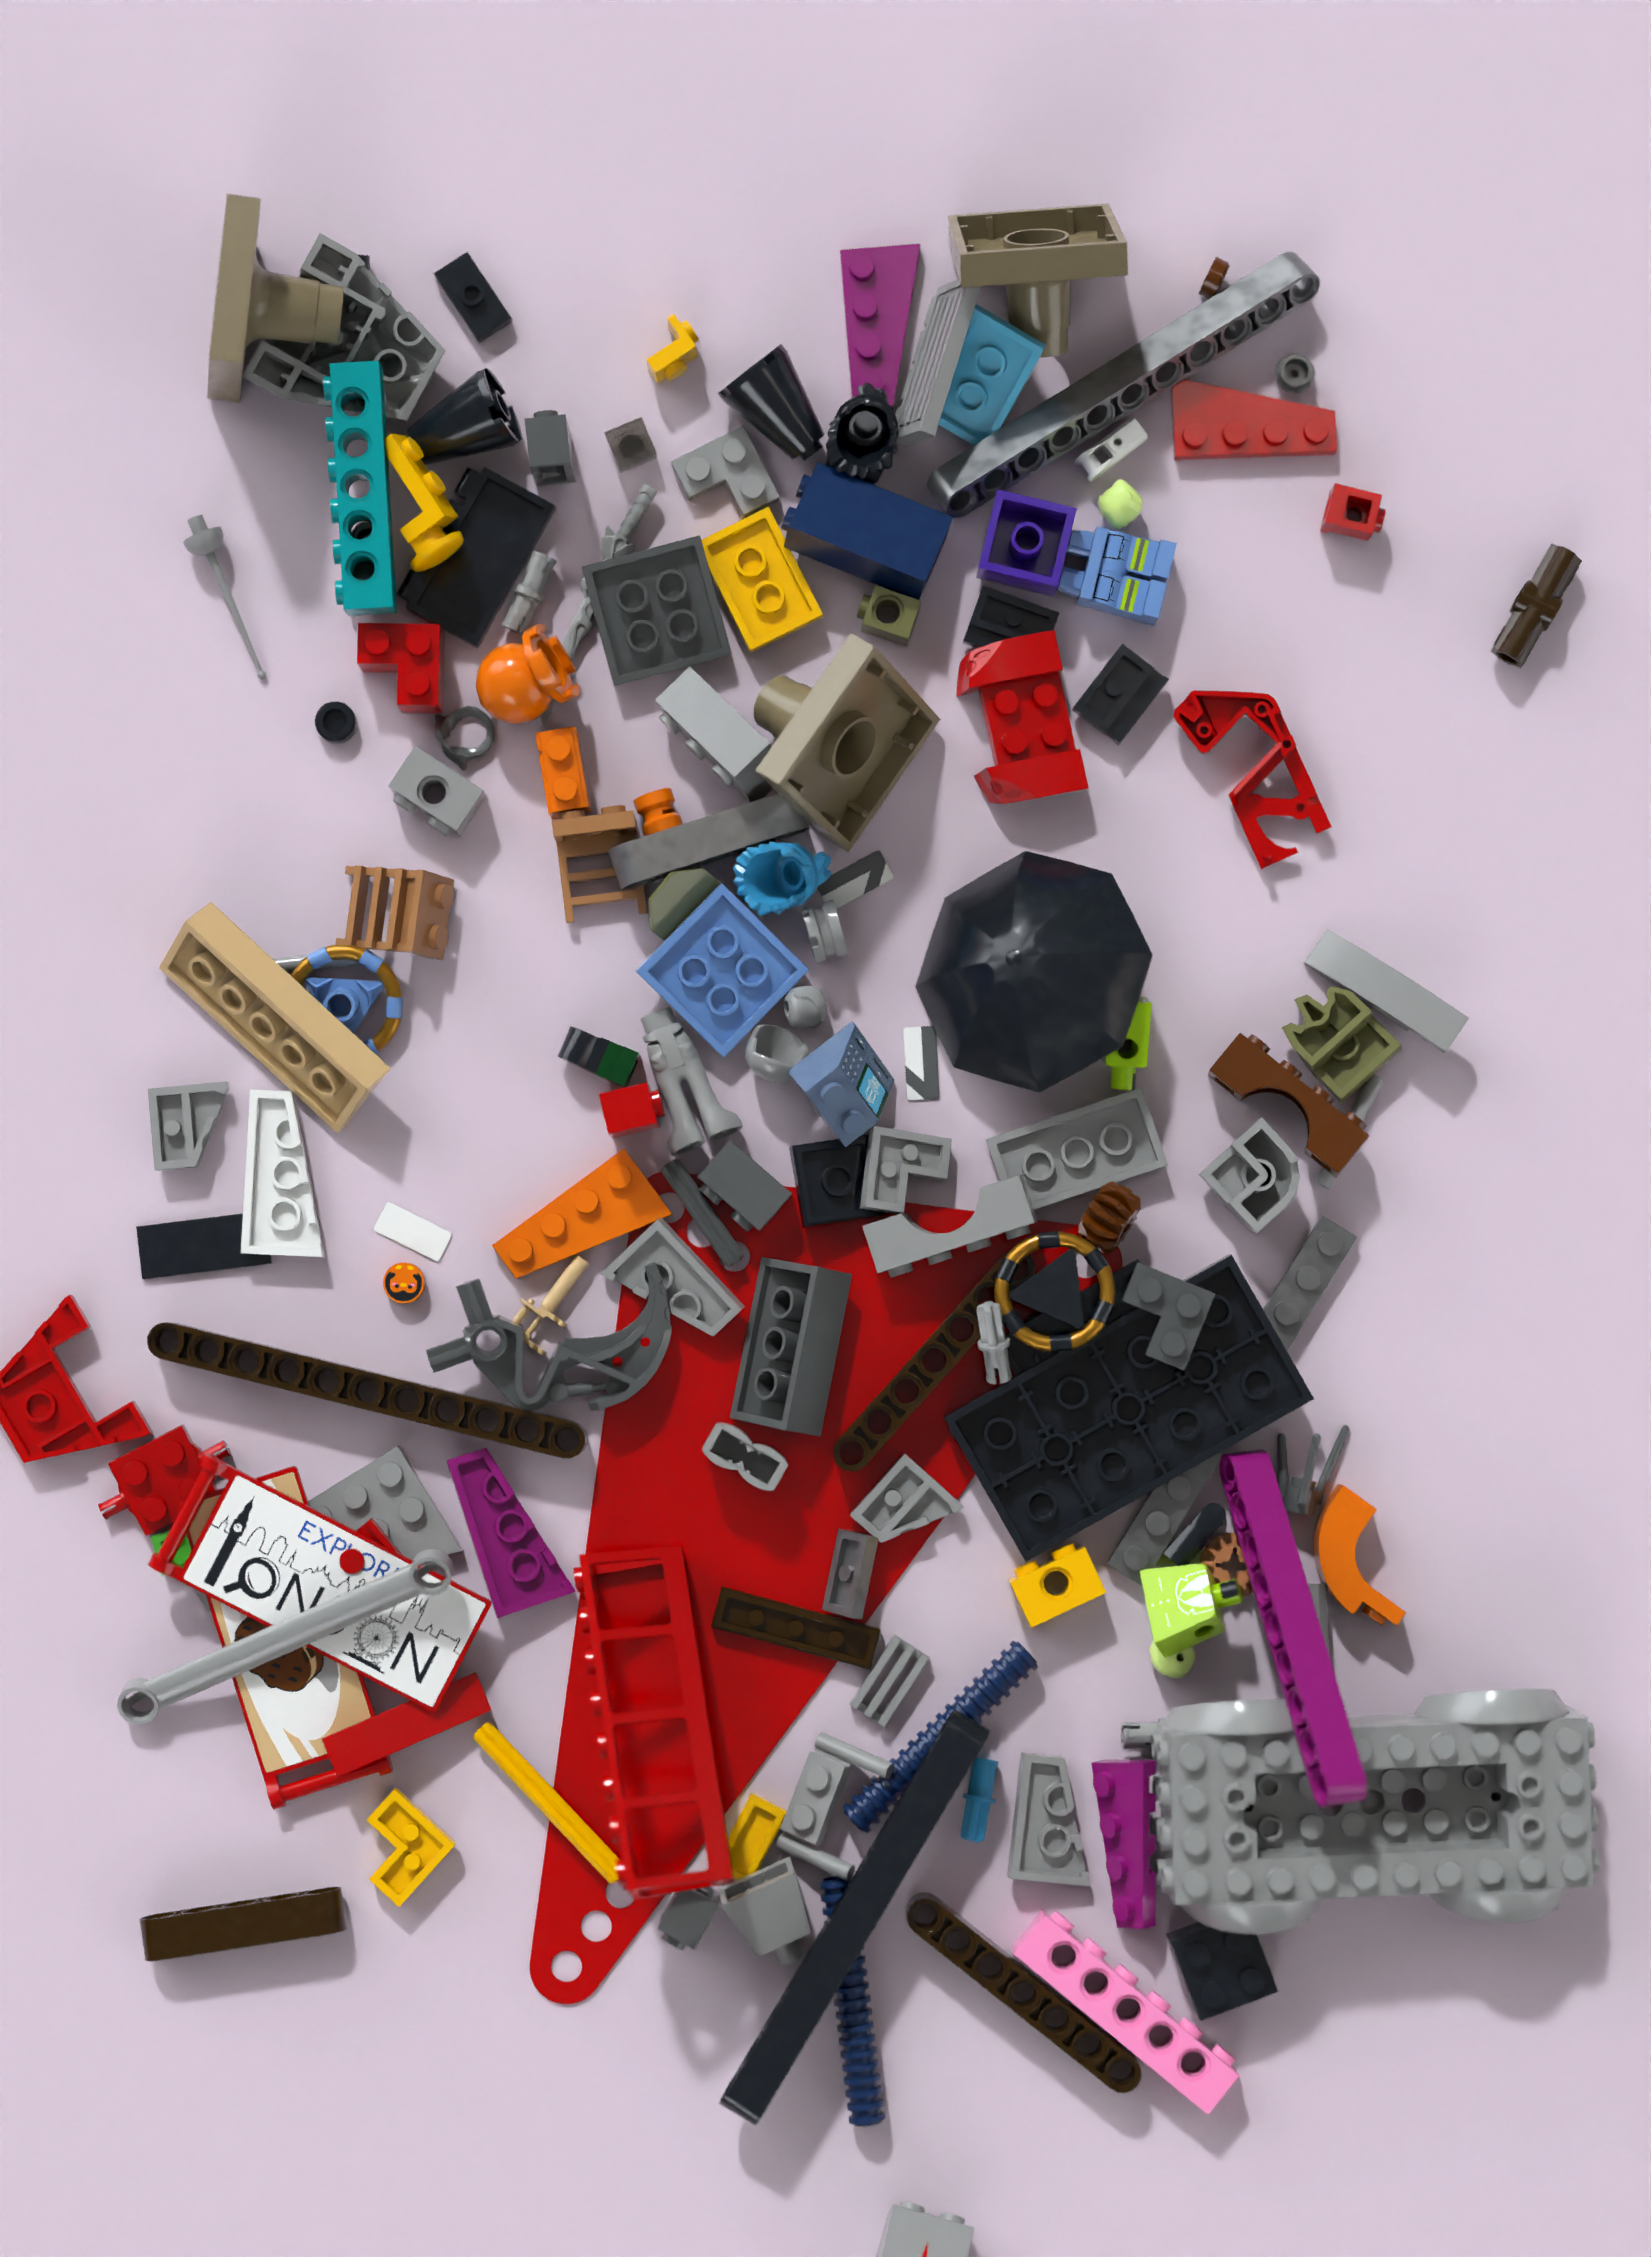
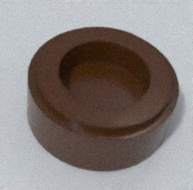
M1218 257L1215 258L1202 284L1199 295L1210 299L1218 293L1230 267L1228 265L1229 262Z

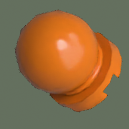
M536 624L524 631L522 635L523 644L508 643L496 647L482 659L476 674V690L480 704L494 718L513 724L526 723L537 719L548 710L552 698L559 703H566L579 696L581 691L580 685H572L569 674L576 671L559 639L555 635L548 639L543 634L546 631L544 624Z

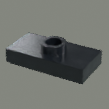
M468 252L433 273L478 343H481L513 322L511 316Z

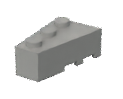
M691 667L686 669L655 699V702L663 712L658 717L660 721L674 735L680 731L688 739L685 742L686 746L701 761L706 758L714 766L712 771L725 785L730 786L732 784L749 803L764 798L774 789L755 771L771 749L772 745Z

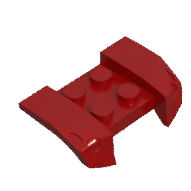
M1054 630L1003 639L970 651L959 663L956 697L976 691L979 692L994 766L985 768L978 774L973 775L989 803L1006 804L1089 788L1081 750L1076 749L1059 674L1063 668Z

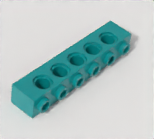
M379 361L329 363L330 376H323V390L325 401H332V417H326L325 425L327 441L334 442L335 458H328V474L330 483H336L337 498L330 499L332 524L339 523V539L333 540V558L335 564H341L342 580L335 581L337 605H343L344 611L348 616L397 613L389 464L384 439L387 437L383 369ZM360 399L365 402V408L361 414L348 416L344 413V408L350 400ZM354 440H363L368 444L366 452L360 457H351L346 453L348 445ZM364 480L370 483L369 492L364 497L353 498L349 495V488L354 482ZM359 521H368L372 524L370 535L364 539H355L351 536L353 526ZM365 561L373 563L375 570L369 579L358 580L354 578V569L359 563Z

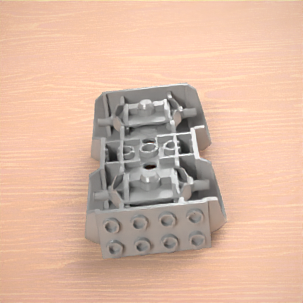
M1551 1689L1488 1690L1425 1696L1415 1714L1348 1717L1365 1774L1367 1791L1377 1790L1382 1797L1380 1808L1374 1812L1363 1811L1360 1807V1801L1343 1803L1339 1812L1334 1815H1325L1320 1811L1312 1794L1285 1699L1215 1702L1175 1707L1169 1712L1163 1722H1157L1158 1734L1151 1735L1152 1757L1158 1760L1159 1775L1153 1776L1152 1780L1153 1794H1156V1801H1159L1161 1817L1154 1818V1835H1156V1843H1160L1162 1850V1859H1156L1155 1862L1157 1884H1162L1163 1893H1167L1175 1905H1181L1192 1918L1206 1926L1221 1931L1239 1934H1265L1295 1928L1309 1919L1323 1898L1429 1894L1441 1907L1454 1914L1474 1920L1503 1923L1530 1921L1547 1916L1555 1911L1571 1887L1594 1886L1593 1874L1599 1872L1598 1852L1596 1848H1592V1832H1596L1598 1828L1597 1812L1595 1807L1591 1806V1790L1596 1788V1772L1594 1765L1590 1764L1589 1748H1593L1595 1744L1594 1727L1591 1722L1588 1723L1586 1716L1565 1705L1557 1693ZM1409 1788H1418L1424 1794V1804L1415 1812L1405 1810L1401 1804L1402 1794Z

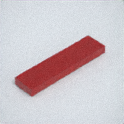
M475 1672L451 1682L435 1712L410 1700L324 1737L322 1742L336 1776L340 1777L491 1711V1707Z

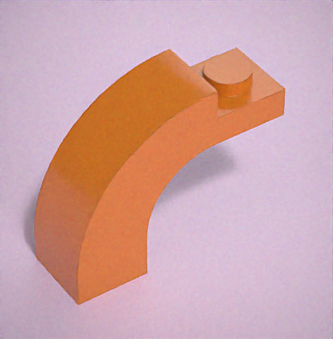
M1337 1484L1323 1504L1314 1529L1313 1553L1319 1577L1322 1583L1326 1584V1590L1331 1597L1348 1613L1354 1615L1359 1606L1364 1603L1366 1606L1362 1612L1379 1625L1383 1626L1387 1620L1397 1626L1406 1612L1373 1589L1363 1579L1356 1564L1355 1549L1357 1540L1377 1509L1344 1485Z

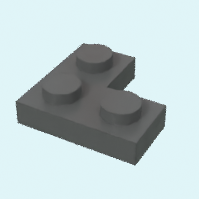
M1137 1262L1122 1301L1160 1316L1145 1355L1185 1370L1215 1293Z

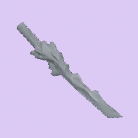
M643 484L616 534L609 526L606 527L605 537H602L601 542L602 561L632 553L635 545L633 543L629 544L631 536H633L638 528V524L642 521L644 513L647 512L650 506V502L652 503L658 492L647 484ZM585 578L580 579L584 598L562 643L571 661L580 641L594 628L590 621L594 612ZM552 698L549 709L540 716L543 727L546 726L554 706V698Z

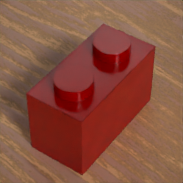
M647 1082L599 1094L607 1131L612 1139L660 1128L658 1118L666 1116L660 1092L658 1090L651 1091V1087Z

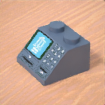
M853 1021L793 1066L788 1072L827 1127L845 1147L878 1123L894 1083V1078Z

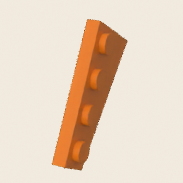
M622 1149L494 1243L492 1247L514 1277L519 1279L580 1252L638 1230L655 1222L660 1217L664 1219L673 1214L628 1152Z

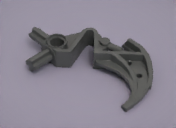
M654 1262L645 1266L648 1277L649 1297L646 1306L637 1319L622 1330L607 1336L565 1338L563 1343L558 1341L537 1389L533 1393H526L523 1390V1325L501 1315H492L479 1278L464 1282V1284L458 1285L456 1288L469 1325L464 1327L463 1337L426 1350L433 1373L473 1359L478 1369L514 1406L526 1411L539 1410L547 1405L550 1400L562 1402L568 1397L593 1395V1392L607 1391L608 1393L587 1401L591 1411L601 1410L626 1401L643 1388L656 1373L670 1342L672 1325H670L668 1298L657 1265ZM486 1330L496 1332L501 1339L498 1347L492 1351L482 1350L476 1342L481 1332ZM643 1337L650 1339L648 1346L644 1347L640 1344ZM615 1357L622 1358L620 1366L613 1365ZM583 1363L610 1375V1378L605 1383L592 1384V1381L567 1384L563 1372L572 1366Z

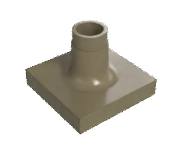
M227 194L209 353L208 399L240 403L245 351L248 345L257 339L313 343L314 341L338 345L344 287L319 283L320 281L270 272L259 265L256 259L261 198Z
M1109 203L948 215L949 246L961 288L1005 285L1009 323L1047 345L1040 358L1060 355L1069 350L1070 280L1128 276L1127 241Z
M850 633L813 688L806 684L798 683L787 676H777L762 688L755 702L754 719L759 727L772 733L777 740L755 771L825 839L849 852L941 719L874 645Z

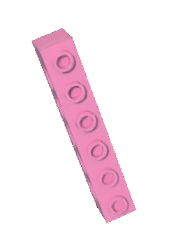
M1042 1909L1011 1947L1013 1954L1208 2115L1240 2076L1232 2065L1236 2059L1219 2044L1216 2043L1211 2048L1200 2039L1203 2032L1189 2019L1184 2017L1179 2022L1167 2011L1171 2008V2005L1155 1991L1152 1990L1146 1995L1135 1985L1139 1979L1122 1964H1119L1115 1969L1103 1958L1107 1953L1089 1937L1084 1942L1071 1933L1075 1926L1062 1914L1055 1910L1050 1915ZM1059 1945H1068L1074 1949V1956L1066 1964H1057L1051 1959L1053 1950ZM1095 1971L1103 1973L1106 1976V1982L1101 1989L1091 1991L1084 1987V1980L1089 1973ZM1126 1998L1136 2000L1138 2002V2009L1134 2015L1121 2017L1116 2013L1117 2005L1121 2000ZM1157 2025H1165L1170 2028L1169 2038L1161 2044H1155L1149 2040L1151 2029ZM1189 2052H1198L1202 2055V2063L1195 2070H1185L1181 2067L1182 2058Z

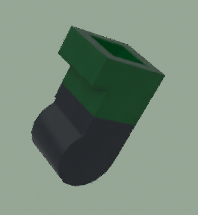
M570 1026L558 1057L624 1088L628 1086L641 1055L627 1047Z

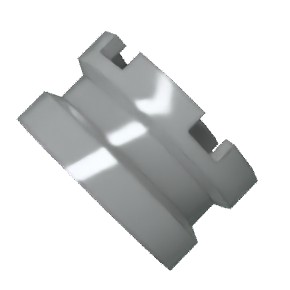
M833 900L823 902L822 907L814 909L812 906L801 908L815 962L826 961L827 956L833 954L837 957L848 955Z

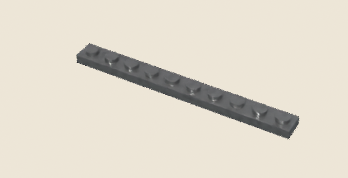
M1323 1215L1319 1217L1263 1308L1287 1351L1357 1239V1236ZM1227 1449L1151 1491L1106 1564L1142 1586L1140 1571L1155 1567Z

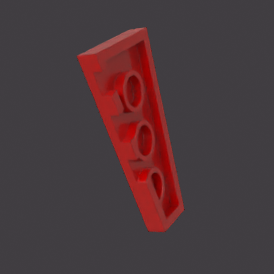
M1186 379L1171 387L1174 460L1335 455L1337 451L1335 411Z

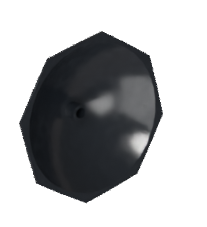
M1024 851L945 897L915 987L954 1068L1041 1093L1123 1047L1153 954L1112 873Z

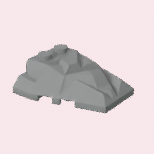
M319 233L300 268L299 277L320 281L319 283L344 287L338 345L314 341L313 343L272 339L261 340L242 377L279 398L332 407V401H325L323 390V376H330L329 363L379 361L383 369L386 419L407 423L439 364L445 349L410 311L407 312L391 295L390 289L373 276L365 267V262L355 252ZM360 399L350 400L344 410L361 414L365 408V402Z

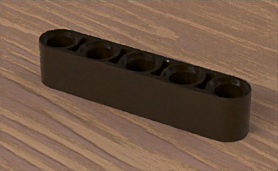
M327 1887L164 1912L140 1918L145 1961H160L338 1933L347 1929L341 1887Z

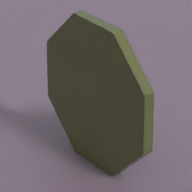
M701 866L670 871L649 898L650 930L665 941L721 882Z

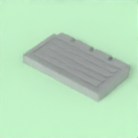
M958 279L939 287L936 295L932 297L924 321L926 328L924 331H921L913 356L912 364L914 366L909 370L900 398L902 405L897 408L895 414L898 422L897 444L907 446L935 436L981 287L961 288Z

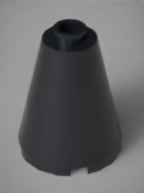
M782 344L718 393L727 405L792 460L800 455L803 461H805L823 447L819 439L825 434L788 351Z
M488 368L477 371L407 428L408 437H411L423 452L424 456L421 460L424 465L512 447L522 440L521 428L512 406L507 407L501 396L506 393L496 376Z

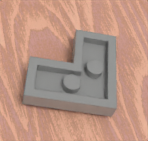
M744 426L671 461L672 467L689 500L726 483L743 518L780 501V496Z
M879 1126L871 1127L868 1135L860 1208L897 1215L904 1213L908 1176L944 1181L948 1178L952 1139Z

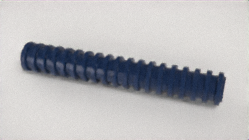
M1013 1640L1010 1642L1011 1648L1008 1651L1003 1649L1000 1652L1002 1657L999 1660L994 1658L991 1661L993 1666L989 1670L986 1667L982 1670L983 1676L973 1678L974 1684L971 1687L966 1685L963 1688L965 1693L962 1696L957 1694L954 1697L956 1702L952 1706L948 1703L945 1706L947 1711L943 1714L939 1712L935 1716L937 1720L934 1723L929 1721L926 1724L928 1729L925 1732L920 1730L917 1733L919 1738L915 1742L910 1740L907 1750L901 1749L898 1752L900 1756L897 1759L891 1758L889 1762L894 1764V1770L888 1779L881 1776L878 1778L873 1776L870 1779L872 1784L869 1787L864 1785L861 1788L863 1792L860 1795L854 1794L852 1796L853 1802L850 1805L848 1803L843 1805V1812L860 1831L869 1833L871 1831L870 1825L873 1822L878 1824L881 1821L879 1818L881 1814L887 1815L890 1813L889 1807L892 1804L895 1806L898 1802V1798L902 1795L953 1709L981 1724L983 1722L981 1717L984 1714L989 1716L992 1713L990 1708L994 1704L998 1707L1003 1696L1009 1697L1011 1695L1009 1690L1012 1687L1017 1689L1020 1686L1018 1681L1022 1677L1024 1679L1029 1677L1027 1672L1031 1668L1033 1670L1038 1668L1037 1661L1018 1641L1015 1642Z
M838 1876L824 1878L823 1881L819 1882V1888L824 1889L821 1901L826 1903V1907L822 1908L823 1915H827V1919L850 1880L846 1881ZM861 1951L836 1992L837 1998L834 1999V2006L839 2007V2011L835 2015L836 2019H839L841 2022L837 2025V2031L842 2033V2037L839 2038V2045L844 2046V2050L840 2054L841 2058L846 2061L842 2064V2070L847 2072V2076L844 2077V2084L849 2085V2089L845 2091L846 2097L850 2098V2102L847 2103V2110L852 2111V2115L849 2116V2123L854 2126H871L881 2123L886 2119V2115L880 2109L884 2106V2100L879 2098V2094L882 2093V2086L877 2085V2081L881 2079V2076L875 2069L879 2067V2060L874 2059V2055L877 2054V2047L872 2046V2042L876 2040V2037L870 2030L874 2027V2021L869 2020V2016L872 2015V2008L868 2007L867 2003L871 2001L870 1994H866L869 1982L864 1981V1977L867 1976V1969L863 1968L862 1964L866 1962L865 1955H861Z

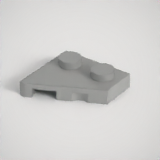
M229 1082L148 1089L155 1171L199 1167L229 1091Z
M903 1453L849 1515L872 1536L879 1538L878 1541L882 1543L904 1532L917 1529L949 1514L957 1513L964 1506Z

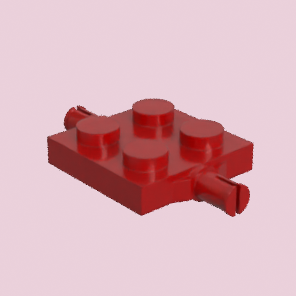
M184 1424L110 1461L108 1465L118 1482L119 1494L98 1504L100 1512L116 1505L105 1511L102 1516L107 1520L109 1517L128 1509L136 1517L145 1536L173 1523L179 1514L178 1503L186 1500L202 1469L199 1464L205 1453L216 1456L221 1460L231 1456L229 1448L214 1455V1453L227 1447V1443L222 1440L202 1451L192 1441ZM214 1482L209 1492L218 1490Z

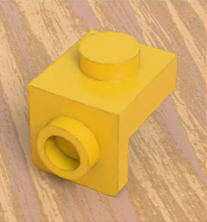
M675 314L669 316L667 322L668 328L676 340L646 359L648 371L657 383L665 378L671 381L679 377L687 370L686 364L697 358L695 343L699 339L688 321L685 320L680 323Z

